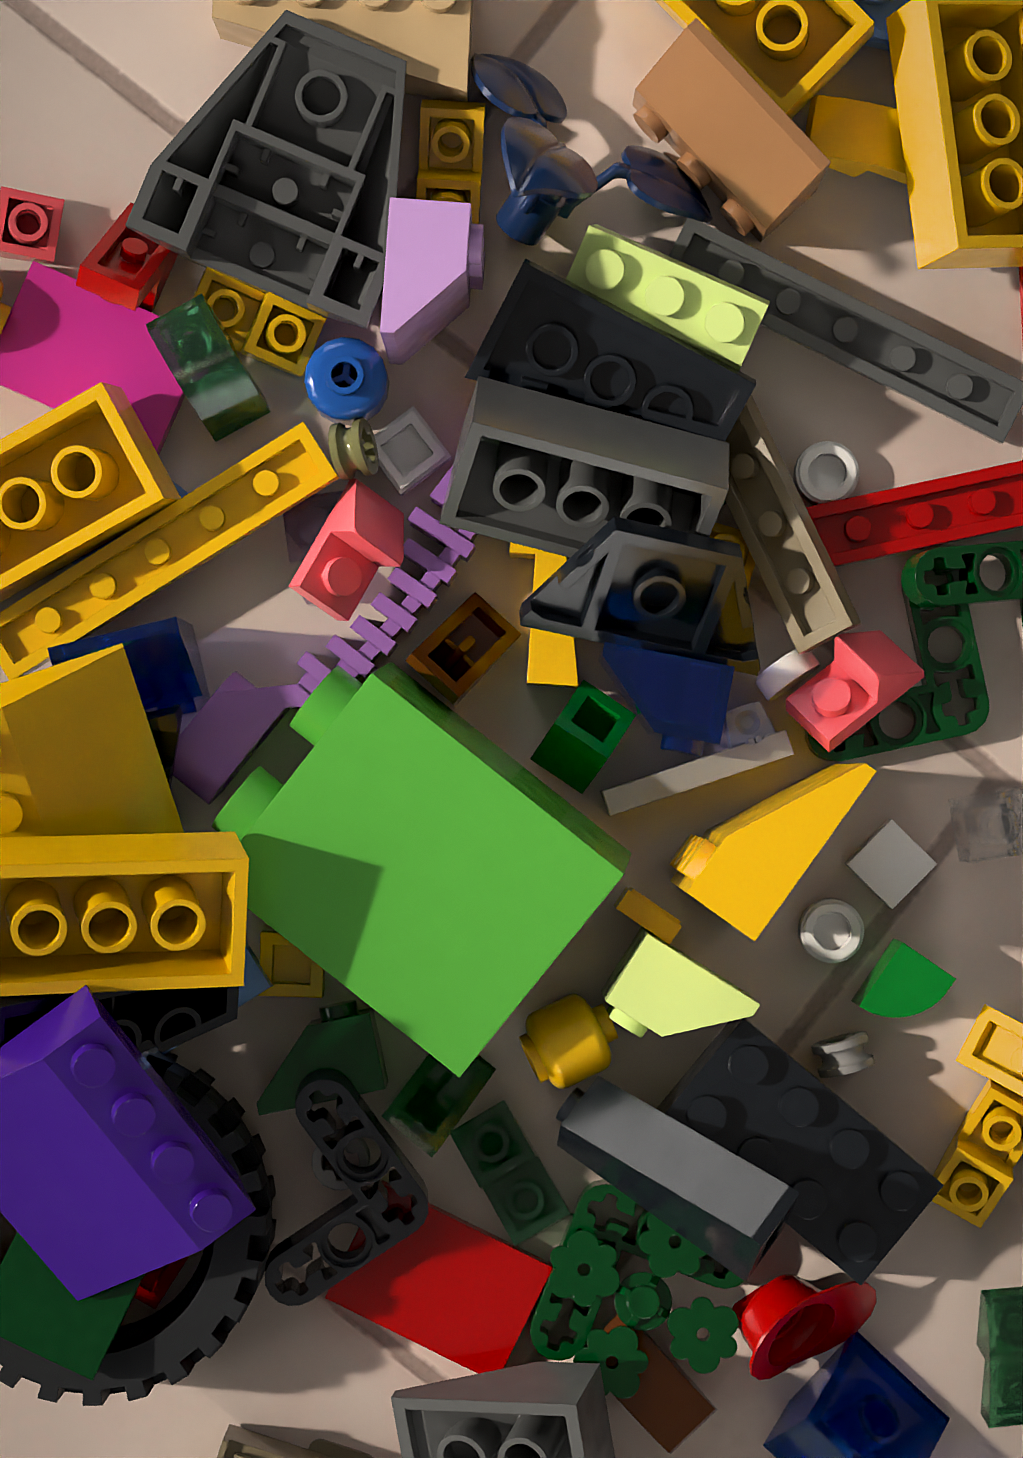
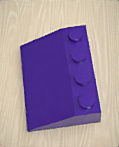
M87 985L0 1047V1212L77 1301L203 1250L256 1210L238 1173Z

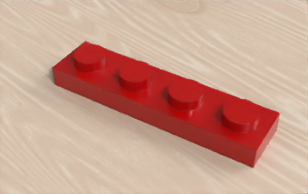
M1023 460L806 507L834 567L1023 527Z

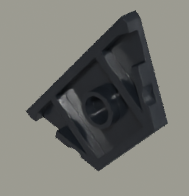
M614 516L521 604L519 610L520 626L755 676H758L761 669L740 544Z

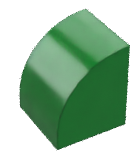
M583 679L530 760L583 794L614 751L636 717V714Z
M893 938L851 1001L864 1010L879 1016L890 1018L908 1017L921 1013L939 1002L953 985L956 978L905 943Z

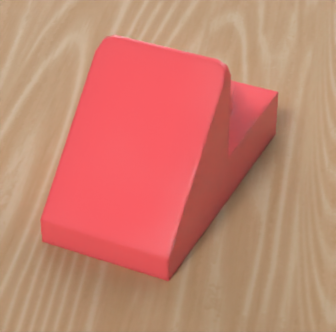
M353 478L349 480L288 587L337 621H349L378 568L400 567L404 561V513L358 479Z
M881 630L839 634L834 638V661L786 698V711L828 752H831L923 679L925 671Z

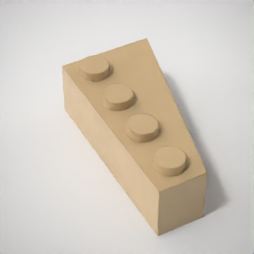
M212 0V19L220 39L253 48L282 13L288 10L407 61L405 93L413 96L421 94L444 101L469 102L473 0Z

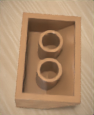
M697 18L682 31L635 88L632 105L637 111L633 114V117L642 131L655 143H659L664 139L680 156L676 161L677 166L700 190L707 185L724 203L720 207V212L726 221L743 236L751 232L760 243L816 192L831 163Z

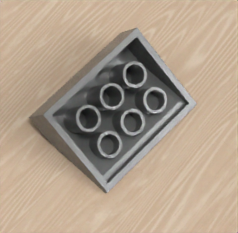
M538 1361L396 1390L391 1396L402 1458H615L600 1363Z

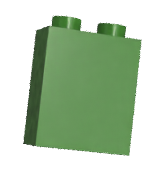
M393 662L372 672L363 684L337 665L312 692L289 725L313 744V749L285 785L261 766L257 767L228 800L213 821L211 827L217 832L235 831L249 857L247 908L460 1078L623 877L632 853Z

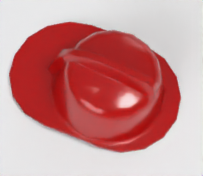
M793 1274L780 1275L760 1286L736 1302L732 1307L738 1317V1328L741 1331L742 1337L753 1352L749 1363L750 1374L758 1380L771 1379L794 1364L819 1355L843 1343L857 1332L871 1316L877 1302L876 1290L867 1282L859 1285L853 1280L822 1291Z

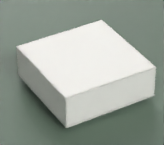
M414 406L374 435L378 450V466L401 497L452 459V456Z
M888 819L844 863L890 909H893L937 865L892 819Z

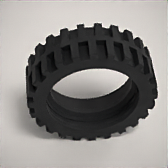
M158 1050L156 1053L146 1051L142 1055L238 1173L256 1210L204 1248L192 1278L171 1302L146 1318L120 1326L94 1381L0 1337V1365L3 1366L0 1370V1382L11 1388H14L21 1378H25L41 1385L37 1397L39 1399L57 1403L64 1392L83 1394V1406H103L110 1394L126 1392L128 1401L147 1397L155 1384L168 1379L170 1384L174 1385L189 1376L194 1365L205 1356L211 1358L223 1346L237 1322L240 1323L265 1273L269 1249L275 1238L277 1220L272 1218V1200L276 1195L274 1176H267L262 1159L266 1152L265 1146L259 1133L252 1136L241 1118L246 1111L235 1097L227 1101L211 1086L215 1081L214 1077L202 1068L194 1073L176 1063L178 1055L174 1053L162 1054Z

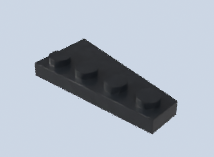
M526 258L465 378L476 381L478 376L600 409L642 418L645 421L724 442L756 386V379Z

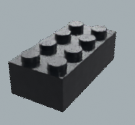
M746 1018L729 1021L656 1108L798 1191L800 1195L786 1224L859 1285L865 1282L944 1186L932 1173Z

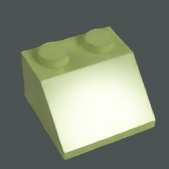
M642 926L601 990L605 1001L610 1004L607 1012L610 1014L609 1018L641 1038L647 1029L664 1037L754 1016L760 1006L749 993L674 946L667 944Z

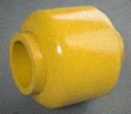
M569 994L529 1014L525 1022L527 1033L518 1037L538 1081L542 1083L550 1080L555 1087L566 1089L609 1067L612 1054L608 1043L618 1039V1034L603 1004L591 1009L582 996Z

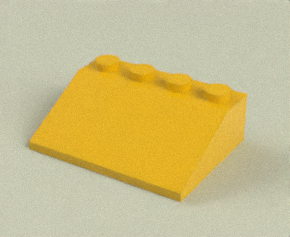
M122 643L0 683V837L184 833Z
M866 763L831 764L707 829L702 837L690 834L669 863L670 866L677 870L670 882L750 939L756 941L877 771Z

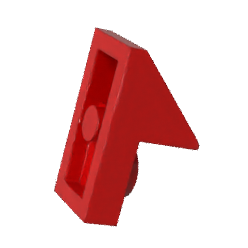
M130 202L80 264L76 286L99 295L109 303L122 305L133 311L140 307L153 312L178 254L125 226L134 205Z

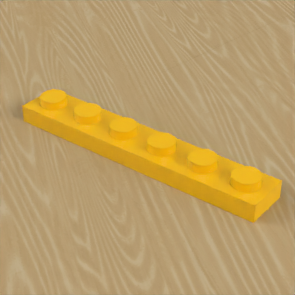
M301 422L0 612V666L8 679L12 680L33 672L338 480V475L306 424Z

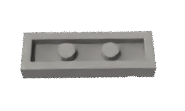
M760 701L731 709L723 713L728 742L727 749L600 791L609 816L794 755L787 731H775Z

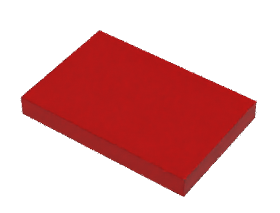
M382 1180L381 1182L388 1191L387 1210L399 1207L404 1213L411 1211V1197L413 1195L410 1193L405 1197H400L388 1182ZM428 1202L429 1213L424 1224L417 1231L328 1289L325 1295L326 1299L479 1374L504 1369L552 1271L553 1265L551 1262ZM358 1228L347 1251L358 1249L364 1243L366 1237L360 1228Z

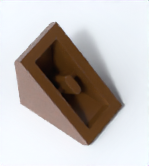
M474 592L405 661L456 707L522 634L482 597Z

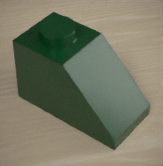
M356 1000L320 1007L321 1018L311 1020L305 1027L257 1101L256 1105L259 1116L294 1109L296 1092L300 1082L309 1073L318 1069H332L342 1073L359 1094L386 1089L389 1080L374 1009L371 1007L358 1010ZM320 1090L313 1092V1104L336 1100L339 1095L335 1092L326 1097Z

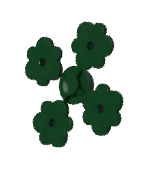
M651 1213L647 1217L649 1230L644 1231L639 1236L638 1244L644 1253L650 1254L648 1263L654 1274L648 1272L634 1273L620 1283L619 1274L612 1267L617 1259L615 1249L609 1244L599 1245L596 1236L587 1230L574 1232L568 1239L567 1246H556L550 1253V1261L555 1269L550 1273L549 1287L556 1296L560 1298L573 1296L577 1305L588 1307L595 1302L596 1295L607 1297L615 1293V1310L620 1320L626 1326H616L609 1333L600 1328L593 1329L587 1336L588 1346L579 1349L573 1358V1363H600L605 1396L611 1391L614 1396L627 1399L634 1396L639 1389L640 1379L638 1374L643 1373L647 1369L649 1360L645 1352L637 1349L638 1337L633 1329L639 1331L652 1330L660 1326L667 1319L668 1330L675 1337L670 1344L672 1355L679 1360L688 1359L691 1368L700 1374L713 1372L720 1363V1357L724 1359L731 1358L737 1351V1342L732 1335L737 1331L739 1321L736 1313L730 1307L724 1305L714 1307L710 1299L701 1296L692 1301L690 1308L678 1307L670 1313L672 1295L668 1285L661 1278L672 1277L678 1270L685 1275L695 1274L700 1268L699 1257L707 1254ZM674 1235L679 1236L680 1243L677 1246L669 1245L670 1237ZM585 1263L590 1266L588 1273L581 1274L578 1272L580 1264ZM706 1328L708 1335L705 1338L697 1337L699 1329ZM608 1357H616L617 1363L614 1366H608L605 1363Z

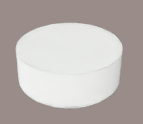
M832 441L818 442L808 447L798 458L793 472L794 484L799 494L813 505L846 499L854 491L858 483L859 466L853 453L842 444Z
M794 649L765 669L756 678L755 684L768 702L799 684L821 664L811 651L798 654L797 650Z
M826 898L818 900L806 908L799 920L798 935L802 946L811 956L826 963H838L849 959L858 951L864 937V925L859 913L850 904L838 899Z

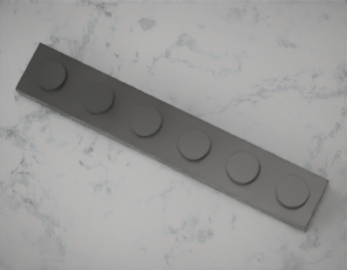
M687 218L669 254L670 257L769 300L770 304L761 321V326L999 444H1003L1023 405L1022 380L701 221Z

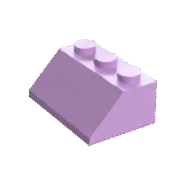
M390 197L380 334L389 364L403 365L469 308L471 289L483 290L485 268L484 224L472 223L471 203Z

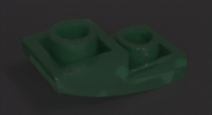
M203 294L192 298L146 324L147 330L167 366L215 442L271 412L264 394L241 361L232 339Z
M505 1100L449 1132L478 1186L485 1191L515 1246H520L572 1215L553 1179Z
M1023 1286L981 1290L976 1345L983 1355L985 1363L980 1414L988 1428L1023 1425Z

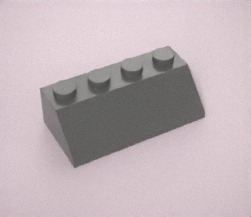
M478 376L461 430L439 524L569 558L614 516L709 537L729 490L730 443Z

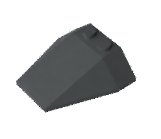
M285 10L152 162L125 226L202 267H209L261 292H271L318 315L367 329L383 291L390 197L397 198L407 61Z

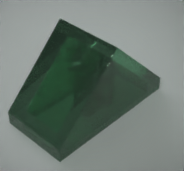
M427 1053L386 1103L381 1117L430 1157H433L496 1071V1068L478 1054L459 1078L431 1054Z

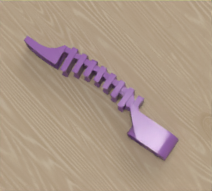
M452 467L430 494V497L433 498L431 502L440 508H443ZM415 507L407 519L411 522L410 526L444 547V550L437 557L412 539H407L403 545L404 557L426 572L420 581H417L399 567H395L388 580L391 585L406 594L407 597L398 605L381 592L377 595L371 606L387 618L379 629L361 615L356 618L350 628L367 640L358 651L335 634L325 646L341 659L335 667L339 665L357 680L361 676L367 679L372 672L376 671L378 667L373 663L383 653L390 657L399 646L394 640L403 631L410 635L418 625L419 621L415 616L423 607L428 611L433 608L439 599L435 592L443 583L447 587L452 584L458 575L457 570L454 568L460 559L468 563L476 551L473 542L478 535L477 533L458 529L455 532L446 525L439 524L440 521L420 508ZM306 651L297 664L307 672L297 684L257 688L237 671L233 672L179 735L173 776L210 805L234 779L290 709L301 708L312 692L332 670Z

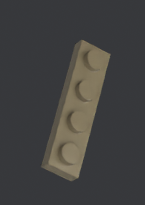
M750 395L725 441L730 443L729 490L725 501L798 654L807 653L862 623L752 395Z

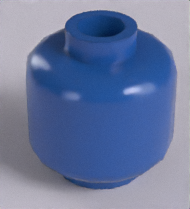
M340 337L327 341L316 349L306 365L304 379L311 403L322 417L333 423H343L344 425L352 426V422L358 418H365L368 421L380 412L388 398L390 381L382 357L373 346L356 338ZM351 370H356L357 372L356 381L350 377ZM344 382L349 385V387L345 388L337 386Z

